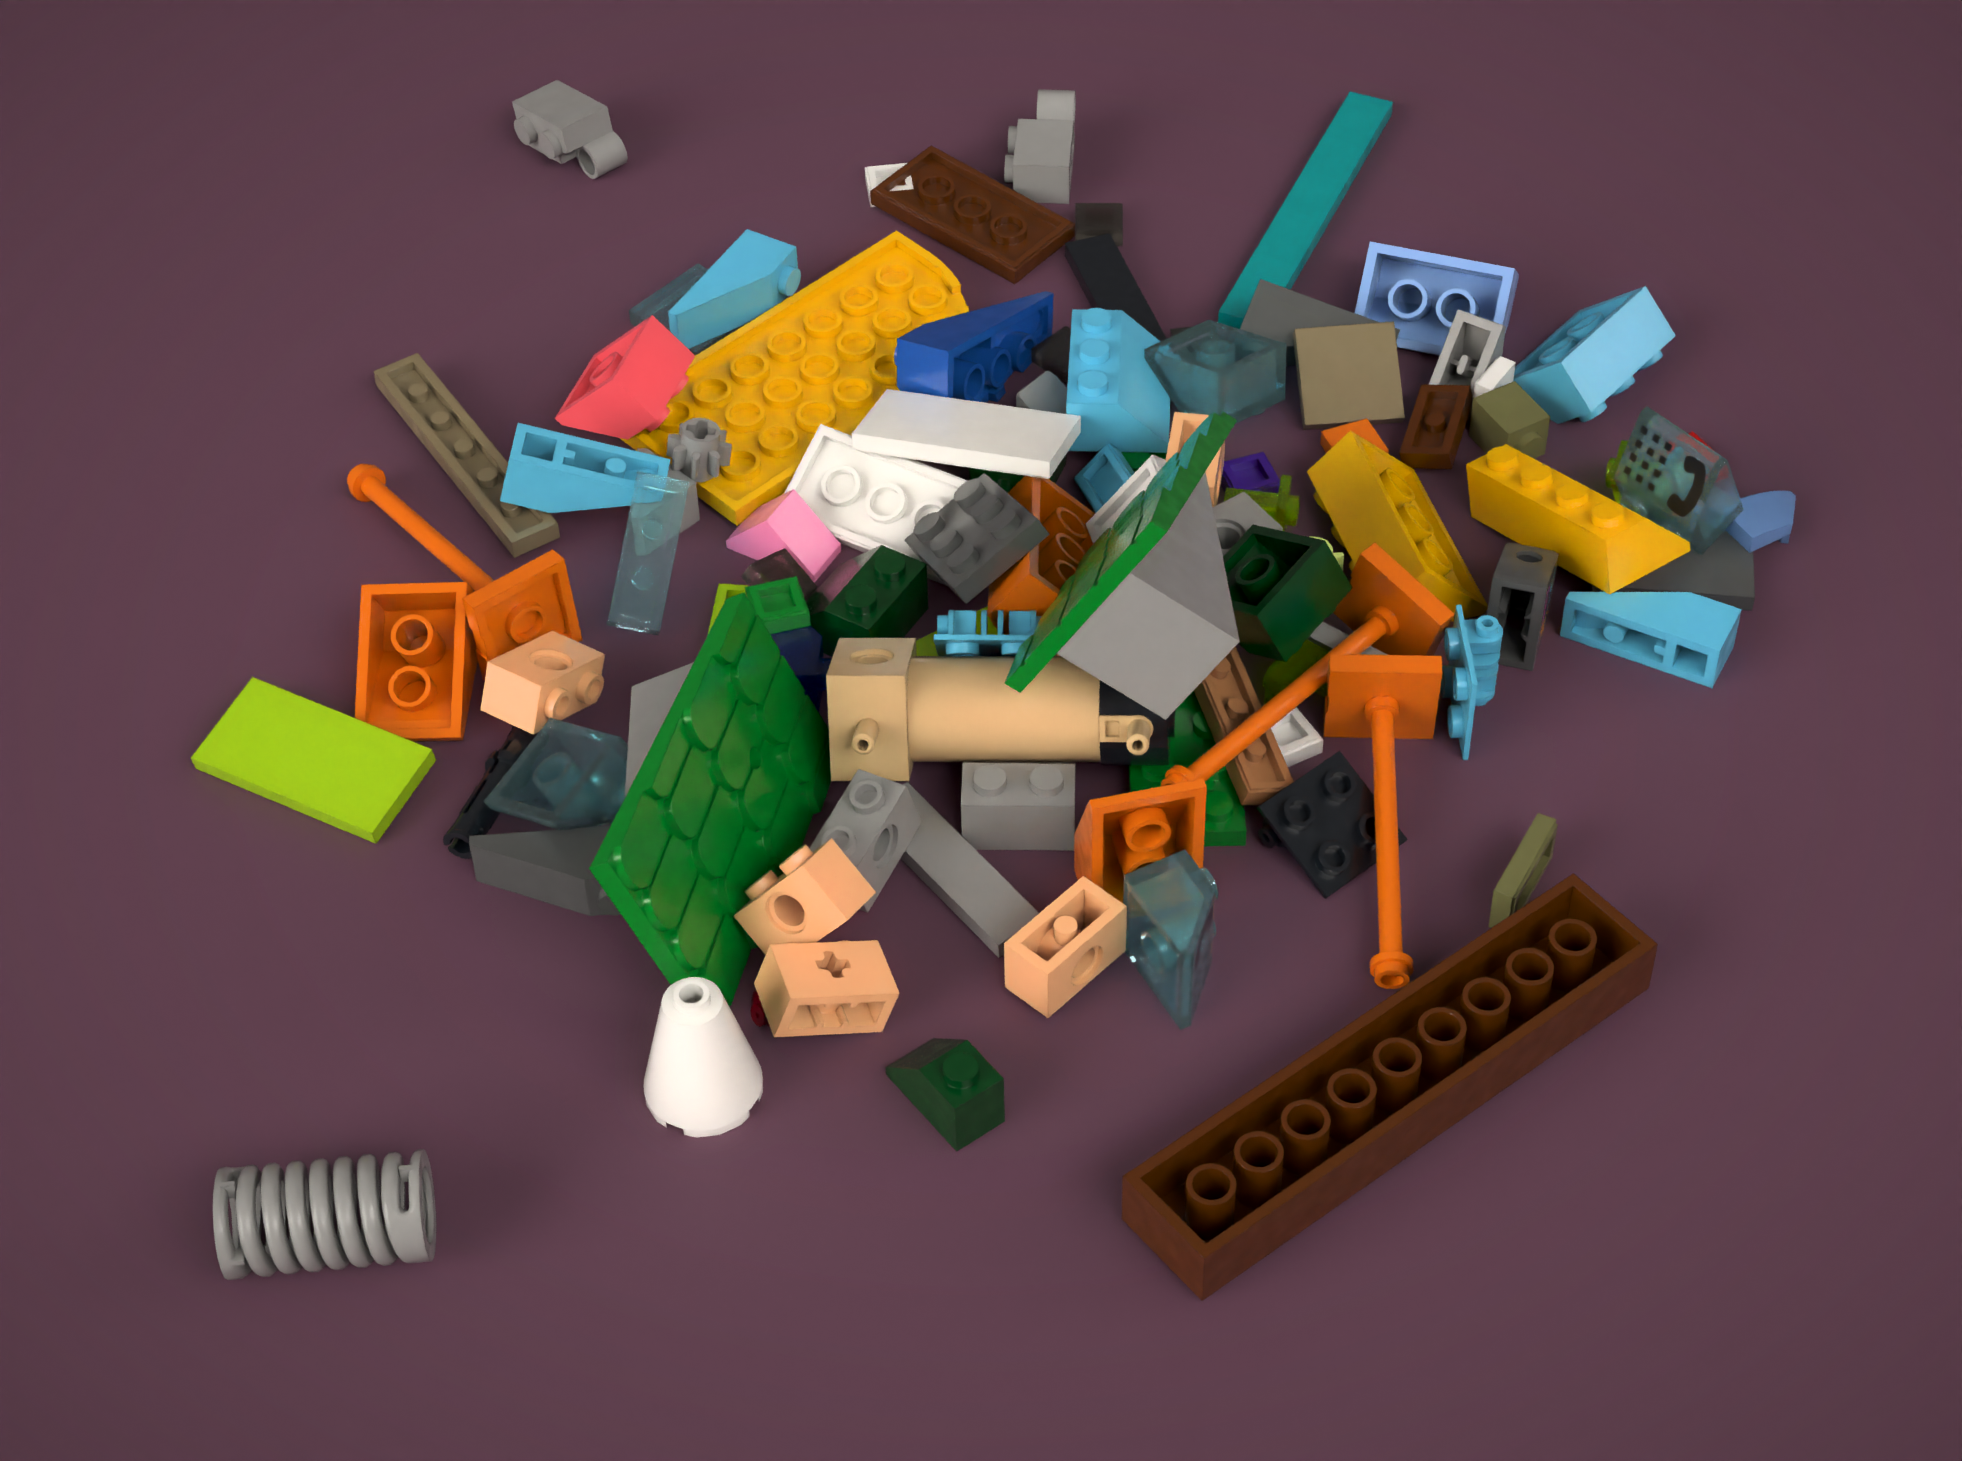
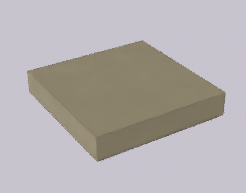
M1394 321L1299 328L1294 330L1293 341L1303 430L1334 428L1366 418L1371 425L1403 422L1405 414Z

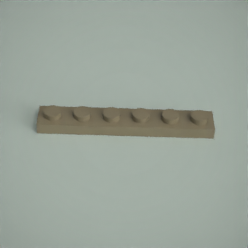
M418 353L373 371L377 388L514 558L560 538L558 522L550 513L500 501L508 466L507 460Z

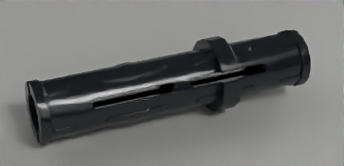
M513 726L502 747L490 754L485 762L486 771L484 776L473 790L454 824H452L443 837L444 845H450L448 850L452 854L464 859L472 858L469 836L487 835L516 787H522L529 776L528 767L535 754L546 741L545 733L533 735Z

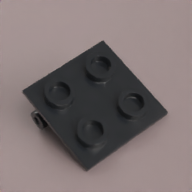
M1340 750L1257 807V810L1264 817L1263 827L1258 830L1261 842L1268 848L1286 846L1325 899L1376 863L1374 795ZM1398 827V841L1400 846L1408 839Z

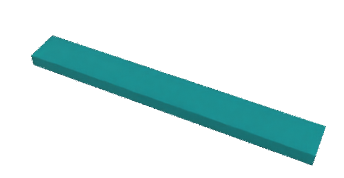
M1351 91L1348 93L1218 312V325L1240 330L1260 279L1291 290L1392 115V101Z

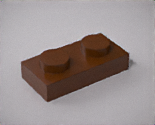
M1421 384L1399 452L1401 462L1411 468H1453L1473 402L1470 385Z

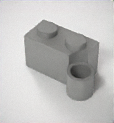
M555 80L512 101L516 116L514 129L518 138L523 144L529 145L545 154L549 159L563 164L577 157L582 170L591 179H596L627 163L628 156L625 145L613 131L608 108L604 104L559 80Z
M1038 89L1037 119H1018L1017 126H1009L1008 154L1014 155H1005L1004 181L1005 183H1013L1014 191L1036 203L1069 204L1075 148L1076 90Z

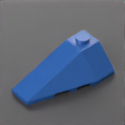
M1044 291L929 322L897 338L894 362L897 366L898 389L906 392L987 403L989 400L998 402L1006 393L1004 383L1014 371L1023 373L1052 340L1054 293Z

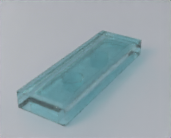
M637 471L606 625L659 635L689 486L688 481Z

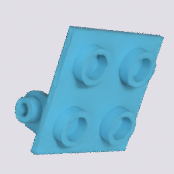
M1459 604L1455 607L1453 627H1448L1444 630V651L1449 665H1442L1440 691L1442 698L1451 699L1452 705L1448 706L1447 713L1450 738H1459L1463 760H1468L1475 706L1485 705L1495 695L1503 628L1498 620L1491 615H1483L1478 619L1465 620L1462 605Z
M949 610L948 615L937 616V634H934L933 637L938 656H1016L1023 642L1034 634L1042 616H1037L1036 610L1009 611V635H1004V610H998L997 635H987V610H981V635L976 634V611Z

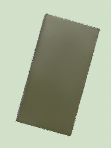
M1537 813L1494 889L1489 928L1494 927L1527 904L1553 857L1558 824H1556L1557 819Z

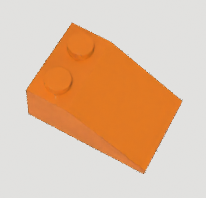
M468 582L361 585L355 699L356 719L413 742L457 741L464 739L478 663L473 632L469 628L462 600L463 597L474 592Z
M1204 778L1089 800L1074 833V871L1077 880L1082 876L1089 879L1127 906V914L1202 900L1207 792Z

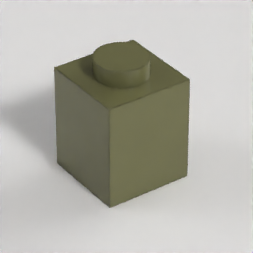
M1514 381L1473 398L1469 437L1486 454L1492 448L1507 444L1536 459L1544 455L1546 451L1550 416Z

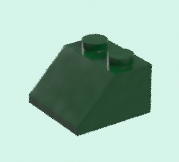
M1252 525L1223 556L1240 640L1238 644L1249 653L1285 663L1302 648L1305 640L1325 618L1335 611L1340 601L1353 588L1325 540Z
M883 545L840 563L806 601L810 612L811 626L784 631L783 636L833 657L839 638H904L929 609L927 564Z

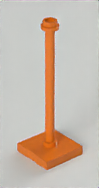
M363 463L355 466L349 472L347 484L352 496L361 502L373 501L461 580L468 582L474 590L473 593L463 597L462 600L469 628L473 632L477 648L475 651L484 681L488 661L548 632L555 631L577 642L583 640L565 559L552 549L494 580L385 486L386 476L377 466Z
M1374 542L1360 553L1350 575L1352 577L1350 584L1353 588L1340 601L1333 612L1354 632L1187 768L1182 765L1171 767L1166 772L1161 786L1202 778L1206 782L1327 682L1329 654H1361L1372 646L1388 655L1434 656L1444 636V630L1448 628L1455 614Z
M1329 654L1327 696H1325L1323 713V737L1372 738L1379 953L1370 959V973L1379 987L1398 989L1410 982V976L1414 972V961L1411 956L1403 953L1394 738L1433 739L1442 681V656Z

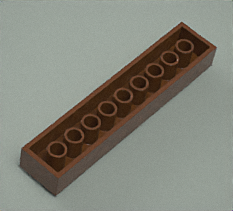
M1574 873L1123 1175L1122 1220L1203 1301L1649 989L1658 944Z

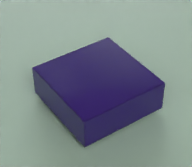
M1264 452L1224 461L1220 485L1228 499L1242 492L1249 495L1257 504L1282 498L1283 484Z

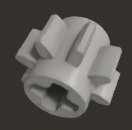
M692 418L684 423H680L679 434L668 435L666 456L672 458L671 469L673 471H681L695 482H705L713 477H718L719 467L730 465L732 444L726 442L727 431L720 430V427L714 421L706 418Z

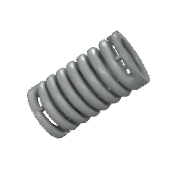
M424 1149L414 1151L409 1165H404V1159L399 1152H389L383 1160L381 1179L378 1161L372 1154H363L357 1162V1177L354 1162L348 1156H340L335 1160L333 1176L331 1166L324 1158H317L312 1161L309 1167V1175L307 1167L300 1160L288 1163L285 1169V1176L283 1169L276 1162L266 1164L262 1172L254 1164L244 1167L219 1168L213 1189V1228L217 1258L224 1278L227 1280L243 1279L252 1270L255 1274L262 1277H270L278 1269L282 1273L291 1275L297 1273L302 1267L313 1273L319 1272L326 1265L334 1270H343L350 1263L358 1268H366L374 1260L380 1265L388 1266L393 1264L398 1257L409 1264L431 1262L434 1259L436 1249V1207L432 1171L427 1152ZM405 1182H408V1195H409V1209H408V1210H405V1200H406V1187H405ZM228 1198L231 1208L233 1236H231L229 1227ZM358 1200L361 1215V1231L358 1225ZM382 1212H383V1217H384L385 1226H383V1222H382ZM335 1213L338 1225L337 1235L334 1227ZM311 1217L314 1228L313 1238L311 1234ZM262 1219L266 1235V1245H263L261 1241ZM287 1222H288L289 1232H290L289 1240H288V1237H287Z

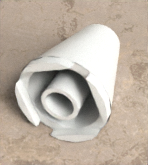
M688 977L670 985L662 997L644 1077L643 1087L646 1105L656 1121L666 1128L667 1122L675 1127L682 1128L684 1135L696 1138L721 1135L742 1125L750 1117L749 1110L757 1099L760 1101L763 1093L762 1070L719 987L705 978Z

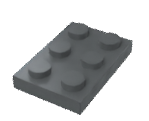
M983 473L979 478L971 479L962 484L955 492L954 499L938 512L930 513L918 521L913 529V533L904 541L916 556L926 563L967 604L1050 534L1033 514Z

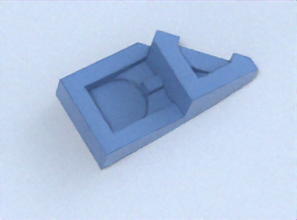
M1769 491L1734 500L1719 507L1716 522L1749 553L1777 540L1780 543L1788 544L1793 526L1796 495L1791 491Z

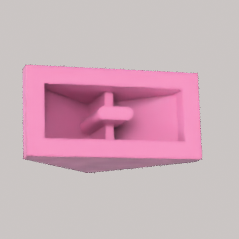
M793 489L759 506L726 540V548L815 583L841 552V543Z

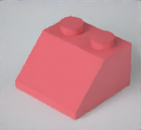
M651 315L593 355L556 415L555 420L563 426L626 440L645 428L652 432L669 415L670 409L666 406L669 400L675 397L687 384L689 377L685 373L695 355Z

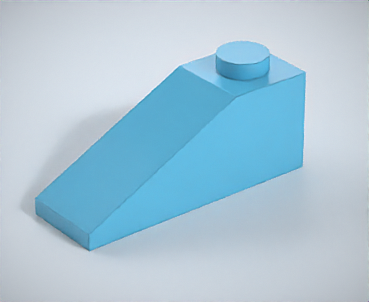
M746 229L669 310L670 332L690 349L747 324L784 301L788 296H792L796 292L801 280V271L798 269L797 247Z
M518 423L500 501L547 513L662 503L671 459Z
M1569 592L1565 599L1560 636L1713 688L1734 647L1742 609L1692 592H1614L1612 594L1606 592Z

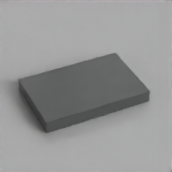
M1643 516L1689 541L1691 551L1616 592H1692L1742 610L1752 611L1755 600L1753 552L1749 553L1716 521ZM1592 585V592H1604Z

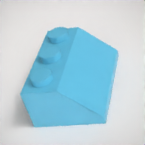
M1644 286L1576 312L1515 367L1514 381L1550 416L1551 421L1560 424L1579 418L1581 422H1586L1598 416L1607 408L1605 403L1607 398L1617 395L1633 385L1636 381L1633 375L1637 371L1646 369L1663 357L1661 349L1676 335L1649 290Z
M1102 308L1072 309L1066 414L1081 416V433L1069 451L1099 452L1106 444L1110 443L1120 452L1167 453L1171 389L1161 373L1159 358L1172 354V350L1123 310H1105Z

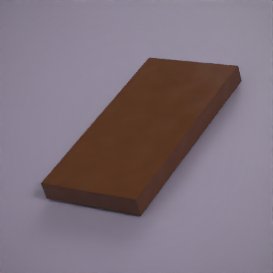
M932 145L870 191L872 205L1013 284L1020 281L1065 245V243L1075 237V223ZM911 175L914 189L890 191L895 186L906 185L905 179Z

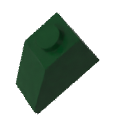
M933 1038L885 1067L886 1075L956 1151H959L1005 1122L1004 1078L968 1040Z

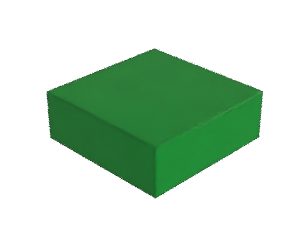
M797 576L745 587V594L755 609L754 614L759 615L770 634L811 626L810 612Z

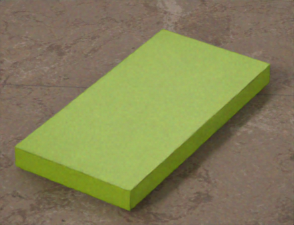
M252 677L193 754L191 760L195 768L377 844L433 766L436 758L433 750Z

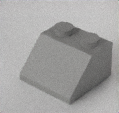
M963 761L961 786L962 836L976 850L1074 851L1076 762Z

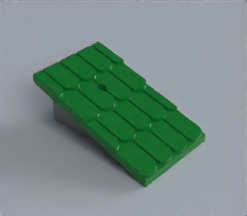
M1224 411L1219 415L1215 412L1211 413L1183 445L1181 452L1175 453L1149 483L1146 491H1141L1119 515L1113 527L1108 528L1094 542L1080 560L1075 573L1064 582L1057 598L1040 618L1034 634L1019 647L1004 684L1021 693L1046 664L1058 654L1166 720L1240 642L1205 472L1237 422L1235 418Z
M744 592L725 600L693 663L632 686L625 799L589 868L670 985L688 977L708 979L719 987L729 1007L733 1002L750 952L758 947L734 918V915L750 901V898L744 891L769 870H772L777 877L783 874L779 865L802 847L812 816L821 812L831 784L829 728L810 697L804 694L805 689L783 655L780 656V649L759 615L754 614L755 609Z

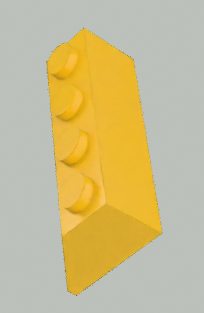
M1350 430L1307 470L1316 489V492L1313 494L1315 501L1329 514L1334 524L1331 527L1333 536L1348 551L1352 559L1349 562L1351 571H1353L1360 553L1375 542L1454 614L1455 607L1459 604L1462 605L1464 619L1480 616L1488 610L1485 599L1413 468Z
M1507 444L1492 448L1487 454L1466 464L1472 518L1521 545L1555 551L1558 553V566L1608 594L1616 592L1691 551L1690 542Z

